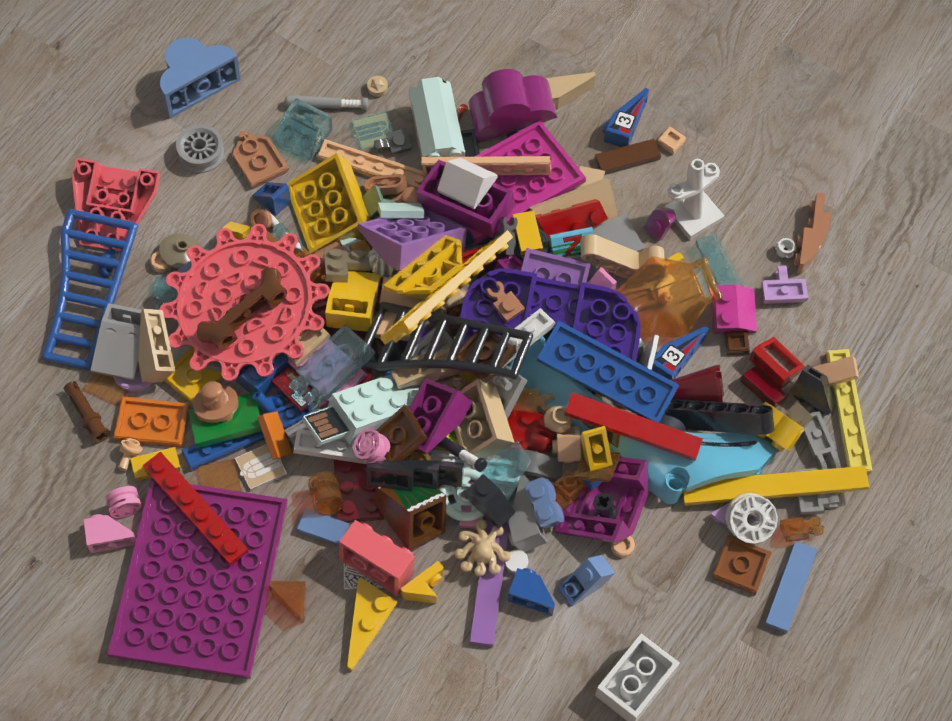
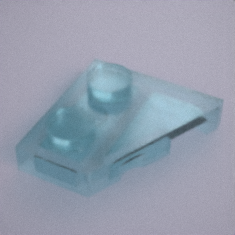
M516 441L488 460L487 467L483 472L509 501L531 459L519 441Z

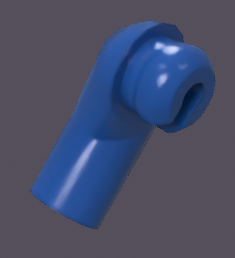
M110 247L100 257L114 259L118 253ZM97 265L98 273L102 277L107 278L112 275L113 268Z
M257 391L252 396V399L266 412L276 410L284 405V398L281 395L266 397L261 391Z

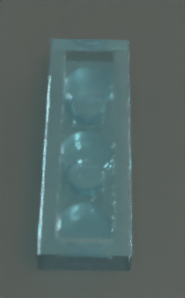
M716 233L696 239L695 244L717 285L744 286Z

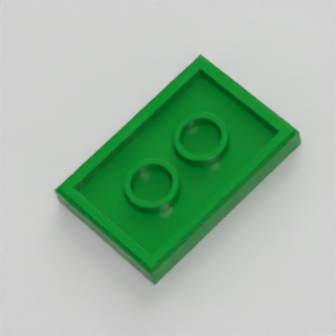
M254 392L238 396V408L233 414L232 419L228 422H202L198 420L193 408L188 409L197 449L262 431L258 421L260 416L258 406L252 399Z

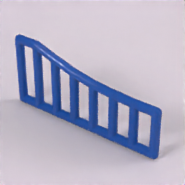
M74 209L67 211L61 229V280L59 296L50 333L42 355L43 360L91 370L101 321L108 303L114 304L137 233V223ZM74 218L127 229L125 241L71 230ZM69 238L122 249L119 260L70 250ZM70 259L114 268L113 279L109 280L70 271ZM69 280L109 288L106 300L68 292ZM71 301L103 308L100 319L64 313L66 302ZM62 321L97 328L93 340L59 333ZM56 341L89 348L87 360L54 354L53 350Z

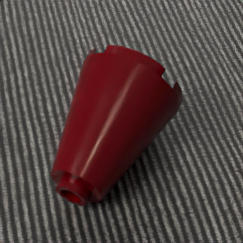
M714 365L672 379L671 381L679 385L672 400L723 402L724 391L722 373L719 372L720 365Z

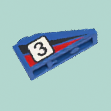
M645 88L614 112L610 121L605 122L602 131L605 133L604 142L619 147L630 145L647 103L649 89Z
M705 326L663 345L655 353L652 371L669 380L675 379L706 340L709 328Z

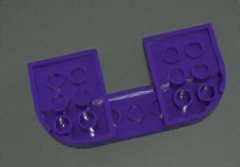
M516 269L493 270L479 280H475L466 292L460 318L514 329L541 308L555 321V325L558 321H561L635 362L641 334L638 314L627 302L628 299L621 293L611 288L581 282V285L541 278L537 277V273ZM498 281L503 284L504 293L507 294L512 291L525 308L524 312L508 323H505L494 309L493 303L496 300L490 299L486 293L488 288L494 293L499 292V289L496 287V282ZM468 328L467 333H466V335H465V338H464V340H463V342H462L461 347H462L478 330H473V329H469V328Z

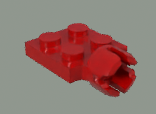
M515 404L507 419L515 443L506 449L516 453L519 452V449L548 454L551 450L548 445L552 446V440L556 439V434L549 428L540 425L539 419L544 415Z

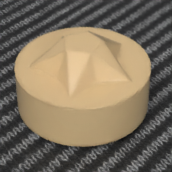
M373 76L367 82V90L370 95L381 97L388 90V82L382 76Z

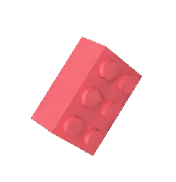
M355 520L339 541V561L377 583L396 597L401 593V588L413 576L415 557L412 552L407 548H400L393 544L389 537L385 535L380 536L366 523L361 524Z

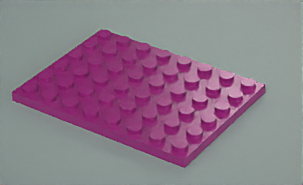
M151 478L108 656L251 679L288 499L190 484L248 548L249 552L230 567Z

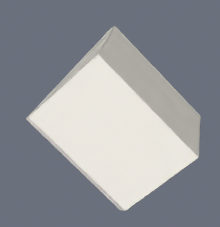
M462 158L449 160L446 162L437 190L439 193L475 209L498 176Z

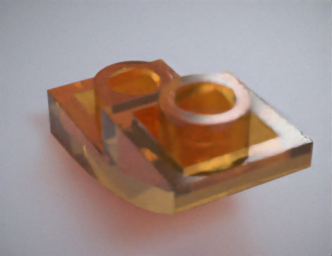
M571 470L554 483L555 501L560 505L563 512L586 487V483Z

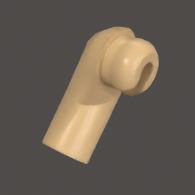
M459 375L435 381L458 391L462 390L465 384L464 378Z

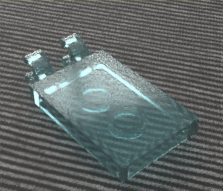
M344 324L296 371L300 376L293 380L289 387L298 397H301L306 392L307 386L310 385L313 389L303 397V400L312 410H315L319 406L322 397L326 401L329 400L332 394L336 393L376 353Z

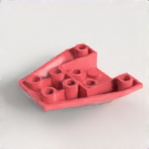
M76 158L72 175L75 209L131 221L139 225L157 194L161 172L141 168L137 172L101 166L97 161ZM77 219L78 231L125 241L127 229ZM79 240L80 245L106 250L110 248L109 246ZM112 247L113 249H115V250L118 251V252H121V250H122V249H118V248Z

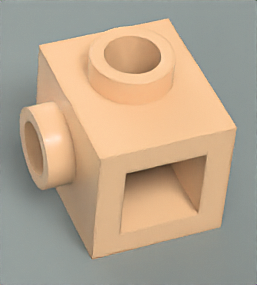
M571 426L570 429L563 433L556 432V440H552L553 454L557 453L558 462L573 463L581 461L579 426Z

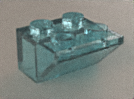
M296 98L284 113L274 140L285 148L311 160L324 140L333 131L332 116Z

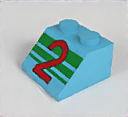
M589 227L550 235L549 253L562 257L581 255V237L589 234L594 235L593 228Z

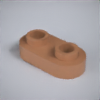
M401 174L375 176L369 178L364 183L366 193L373 185H377L382 195H398L407 188L406 179Z

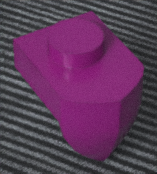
M660 207L653 210L643 228L657 240H662L675 221L676 214L674 209Z

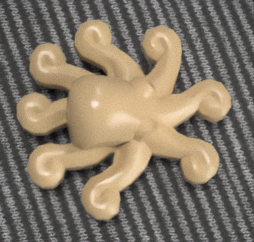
M479 520L475 524L478 534L470 531L460 532L459 541L467 542L469 539L472 541L463 549L455 551V557L459 560L465 559L472 552L468 560L460 565L463 572H470L475 562L477 563V567L474 569L476 576L481 577L486 573L484 565L486 563H489V572L491 574L497 575L501 572V567L496 564L494 553L498 555L499 560L502 562H507L511 558L510 552L503 551L502 547L495 542L496 536L503 535L502 527L498 529L496 526H493L491 533L487 535L485 532L487 523L484 520Z

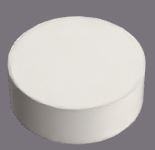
M510 551L511 558L505 562V567L510 573L515 574L517 568L523 570V568L528 567V557L523 551Z

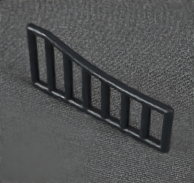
M381 302L355 359L356 366L375 371L445 368L489 374L514 380L519 375L532 342L533 334L528 331L431 312L432 315L422 323L419 321L418 327L411 333L400 361L387 362L395 343L394 340L384 344L378 360L372 361L366 359V356L386 311L397 313L394 325L412 309V307ZM426 321L438 322L424 358L410 360ZM447 324L459 326L446 359H433ZM468 328L480 331L468 362L455 360ZM488 334L501 335L490 364L477 363ZM510 337L522 340L511 370L499 367Z

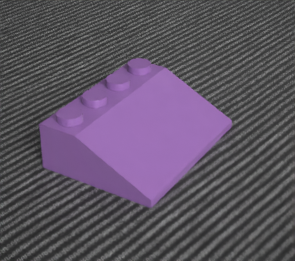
M423 208L424 218L422 219L378 218L358 224V229L382 260L397 271H401L445 235L459 239L462 253L465 252L467 228Z

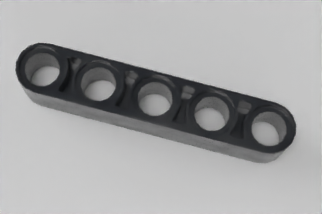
M675 399L670 401L665 411L667 416L680 420L684 424L685 430L767 435L775 430L773 408L769 405Z

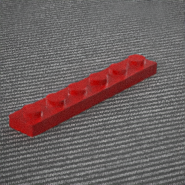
M161 451L142 465L147 474L230 567L249 552L242 541Z

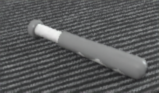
M288 95L285 97V106L287 108L331 109L351 107L368 110V98L345 100L342 98Z

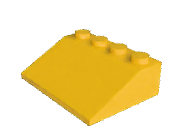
M340 154L332 155L286 183L289 186L290 200L310 254H314L336 241L340 245V240L347 238L361 240L364 238V235L358 229V224L370 221L371 218L366 209L351 164Z

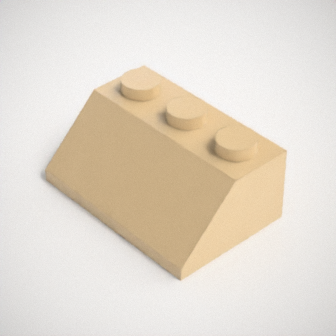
M476 379L459 391L472 401L463 421L454 429L460 446L464 447L467 452L475 457L481 458L498 454L515 443L497 387L494 383L489 381L484 383L482 380Z

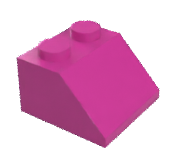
M714 285L710 291L713 334L748 331V333L757 332L754 289L740 285Z

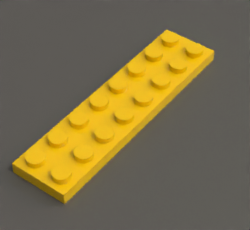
M507 230L479 249L462 264L463 268L434 292L423 298L382 334L380 339L383 343L386 344L391 340L397 342L406 334L408 335L418 327L419 321L421 323L432 315L431 312L433 310H437L445 303L444 300L446 298L449 299L458 292V286L461 288L471 280V274L475 276L484 269L483 263L485 265L489 264L496 258V252L500 254L509 247L507 242L513 238L510 232Z

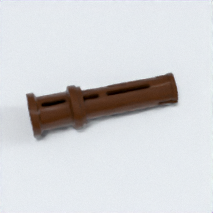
M76 381L67 383L63 389L81 416V424L90 433L92 443L103 442L110 436V431L102 424L100 414L93 411Z

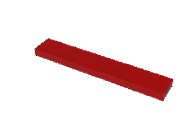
M573 392L564 414L596 427L605 426L606 430L692 461H696L703 438Z

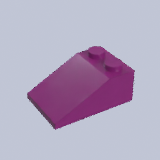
M425 378L409 407L428 438L417 449L428 454L463 421L472 401L458 390Z

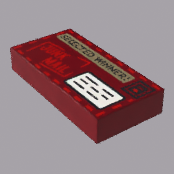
M290 367L272 380V384L301 414L319 400L318 396Z

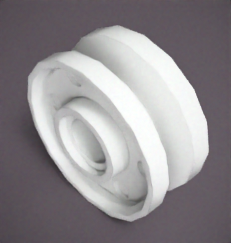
M744 493L738 495L730 502L726 509L725 520L727 528L734 536L746 543L756 544L772 536L777 527L778 516L776 508L768 499L755 493ZM754 512L756 519L753 523L749 524L747 517L750 513Z

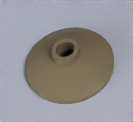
M172 234L162 240L159 254L165 264L179 270L183 265L190 262L186 254L187 249L193 245L200 247L201 245L195 238L189 235Z

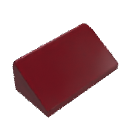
M756 366L745 372L741 377L740 382L764 403L767 402L775 408L788 397L785 391Z

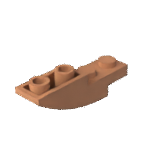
M817 192L815 200L810 201L808 212L812 213V217L808 218L807 227H804L802 235L797 236L796 247L799 248V253H795L793 263L794 266H797V275H801L815 260L829 229L832 213L824 212V193Z

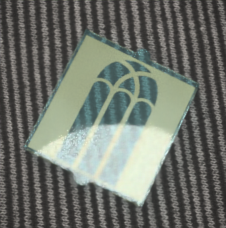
M387 111L351 119L355 130L354 136L357 137L361 149L373 147L375 140L386 139V133L393 131V123L390 122Z

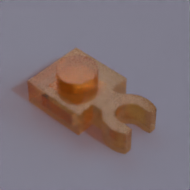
M524 388L514 406V410L537 413L538 407H541L547 411L551 407L546 406L545 402L548 399L555 400V396L544 394L541 397L539 390Z
M803 517L780 520V528L786 543L809 539V534L819 536L824 532V526L820 525V517H812L808 521H804Z

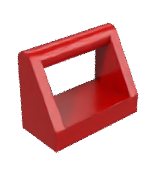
M775 337L755 347L749 358L761 372L781 389L806 367ZM773 347L794 368L787 372L766 351Z

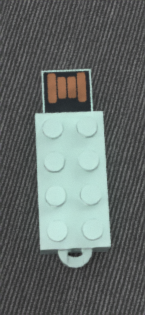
M390 374L333 393L327 408L303 416L302 420L319 445L342 437L351 445L354 444V440L361 431L365 429L377 430L404 404L410 407L421 385L399 389L393 375Z

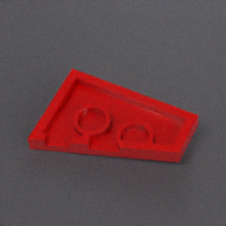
M597 199L575 204L562 210H552V212L547 214L535 215L540 229L544 231L548 239L550 235L589 227L594 228L608 219L600 201Z

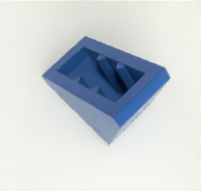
M266 182L252 195L255 200L275 216L291 203L289 186L286 183Z

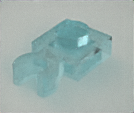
M155 276L153 296L157 300L155 303L156 310H159L163 304L177 298V290L166 283L167 276Z

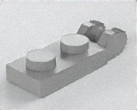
M820 411L810 413L814 419L805 427L803 436L813 458L816 459L818 469H828L823 458L829 455V461L833 469L841 468L836 454V447Z

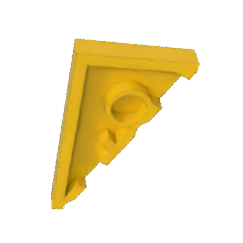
M361 577L357 583L347 664L348 670L351 672L398 603V601Z

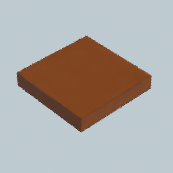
M728 535L712 578L756 595L772 552Z

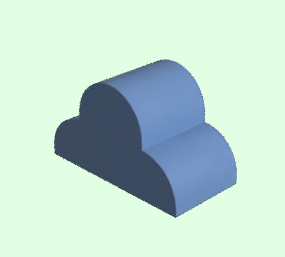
M181 38L172 42L165 52L167 70L160 79L165 111L169 118H172L240 81L241 77L236 53L222 45L206 48L200 41L193 38Z

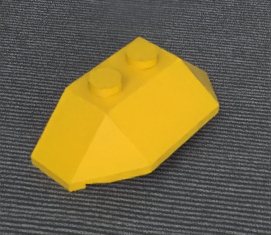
M445 235L383 284V288L396 294L419 299L431 294L463 268L460 240Z

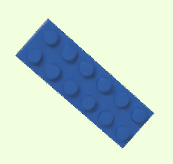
M561 321L557 322L536 360L630 412L658 423L679 387L675 382Z

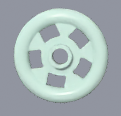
M464 468L462 487L455 489L453 486L439 485L441 492L447 496L453 494L457 502L450 504L447 498V515L453 519L465 522L474 521L484 516L468 499H464L461 496L471 486V484H468L470 479L477 480L482 473L474 469ZM461 506H471V512H461Z

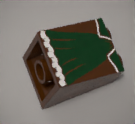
M414 486L413 491L410 492L375 487V505L408 550L445 533L447 495L438 488L429 489Z

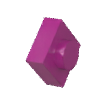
M515 254L508 255L497 260L495 267L497 269L521 270L522 261Z

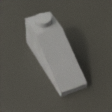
M525 475L521 476L513 504L515 514L509 520L511 532L508 533L512 546H516L523 552L547 543L544 528L536 521L534 505L526 494V483L530 481Z

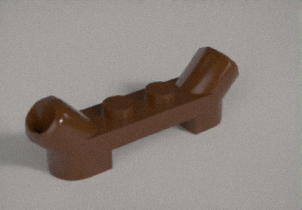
M265 268L262 270L260 286L245 295L242 301L235 307L230 308L220 320L201 321L198 324V339L202 343H214L219 350L229 347L238 339L234 332L266 304L273 310L285 299L287 290L281 285V273L276 268Z

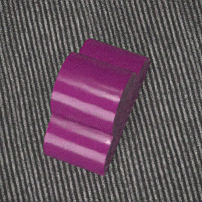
M501 69L487 75L482 81V91L474 94L469 100L470 113L478 143L527 128L539 120L543 123L558 118L548 80L538 75L523 77L519 71L514 69Z

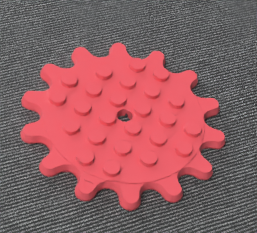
M256 224L251 228L248 237L238 240L233 236L230 229L222 228L217 232V245L214 249L206 251L198 245H193L187 249V257L192 263L190 270L185 273L171 272L167 275L166 283L178 291V296L174 301L163 304L159 310H163L165 319H175L179 323L178 329L168 337L170 347L179 349L189 345L194 348V355L190 360V366L193 370L202 371L210 363L219 362L222 365L221 375L223 379L234 381L237 379L241 368L253 365L260 376L268 377L273 372L272 361L277 355L287 354L292 359H299L303 356L304 348L299 342L298 337L305 331L318 332L322 330L324 319L312 312V306L318 301L327 299L330 289L326 284H316L310 280V275L320 266L321 261L317 255L311 254L304 258H298L294 255L293 251L298 243L295 234L287 233L279 241L270 242L266 238L267 230L265 226ZM265 268H276L281 273V285L287 290L285 299L273 310L266 304L234 331L238 339L229 347L219 350L214 343H202L198 339V324L201 321L220 320L230 308L238 305L245 295L260 286L262 270Z

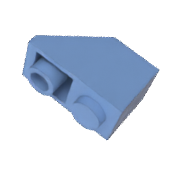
M602 555L587 558L558 588L571 606L600 589L615 574V571Z

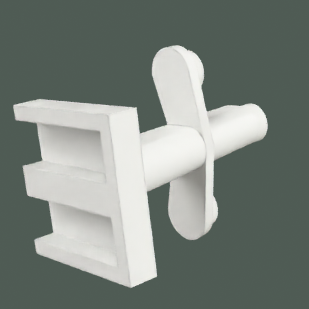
M694 159L688 165L687 181L674 183L669 186L668 196L673 201L665 205L667 208L674 209L676 214L674 222L689 240L724 220L723 213L704 192L710 184L718 179L720 175L719 167L715 163H708L704 166V162L701 159Z

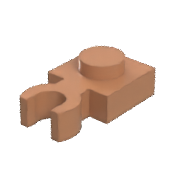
M498 281L496 282V287L499 289V292L494 293L488 288L486 293L490 299L496 300L493 303L494 309L505 323H508L524 312L525 308L512 291L505 294L503 284Z

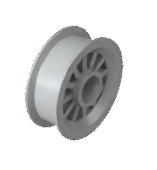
M202 124L190 126L183 130L177 138L176 149L179 161L189 171L196 173L209 172L218 167L224 158L222 137L211 126Z

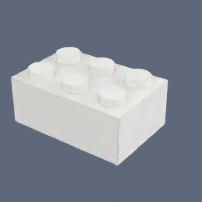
M640 634L597 687L595 696L625 720L638 721L676 673L680 662L643 634Z

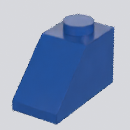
M517 568L508 593V602L552 616L555 603L540 575H537L535 571L528 568H523V570Z

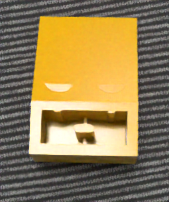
M348 270V282H333L325 311L326 326L368 332L374 318L381 275Z

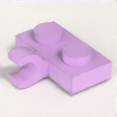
M777 266L778 271H775L776 280H764L761 283L764 304L807 302L808 300L806 280L788 279L787 266Z

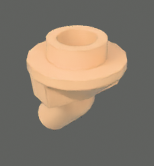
M131 438L122 440L120 443L119 451L124 453L118 469L121 471H127L131 461L130 458L139 456L143 450L140 443Z

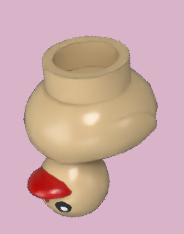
M554 406L545 412V415L539 419V423L541 426L547 427L554 432L563 433L570 429L573 418L564 415L566 407Z

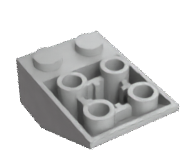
M108 303L98 334L90 370L92 373L135 380L139 369L141 309Z

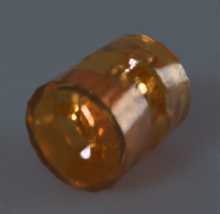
M324 471L311 476L308 480V488L315 512L325 516L340 511L344 501L339 490L336 475L332 472Z

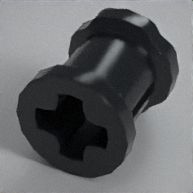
M605 493L598 494L593 501V506L597 510V516L615 519L618 511L612 496Z

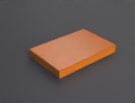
M122 396L114 440L122 441L131 438L143 444L182 448L190 405L189 403Z

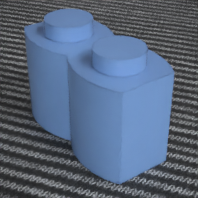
M542 477L526 483V494L534 505V516L541 527L550 528L563 523V511L555 501L556 493L552 483Z

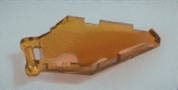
M651 256L617 290V292L628 299L627 302L638 314L641 325L640 337L658 335L659 337L681 338L688 334L707 304L724 298L722 291L719 292L708 266V263H710L708 257L687 263ZM699 267L711 296L706 298L694 272V269Z

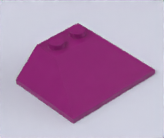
M611 456L612 465L604 467L609 475L594 490L580 483L576 478L563 509L564 521L556 526L555 532L618 543L634 533L648 497V462L646 460ZM585 458L583 460L579 472L587 466ZM605 493L612 496L618 511L615 519L597 516V510L593 506V501L598 494Z

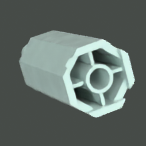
M439 77L421 79L417 82V87L411 86L409 88V100L421 160L422 157H465L450 82L446 81V83H443L442 78Z

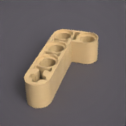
M589 234L581 237V260L590 263L592 266L602 267L605 271L637 283L649 281L665 271L664 249L660 246H650L637 252L597 235Z

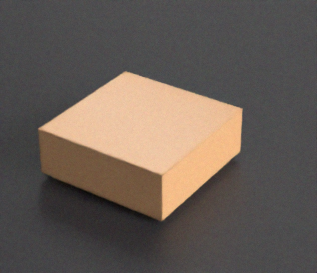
M669 127L657 140V144L674 155L686 142V137Z

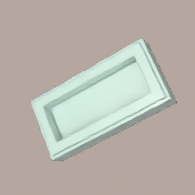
M378 203V212L381 218H424V209L421 203Z

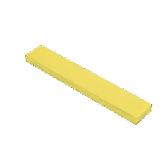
M849 349L828 350L826 352L827 363L850 356ZM855 380L834 385L832 390L847 467L866 466L867 474H871L872 466Z

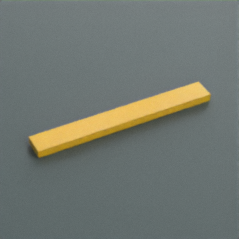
M866 466L753 475L716 481L691 491L683 490L684 506L731 502L735 497L744 493H755L766 499L864 491L869 490Z

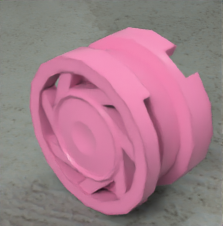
M373 429L361 431L353 444V452L356 457L368 464L383 462L386 459L384 457L386 452L390 450V443L387 437Z
M120 487L106 495L105 499L107 505L110 506L109 513L111 517H128L141 509L142 505L140 499L137 498L138 492L135 487Z

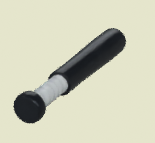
M445 437L436 445L458 459L467 461L478 472L484 471L487 467V461L484 458L475 457L448 437Z

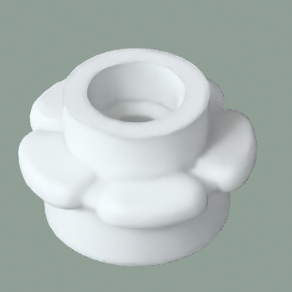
M783 238L775 245L776 253L781 258H791L794 256V252H796L795 243L789 238Z

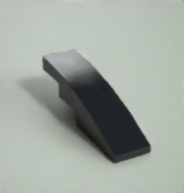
M403 460L367 464L366 486L410 492L413 491L414 486L437 489L439 484L462 487L464 463L436 460Z

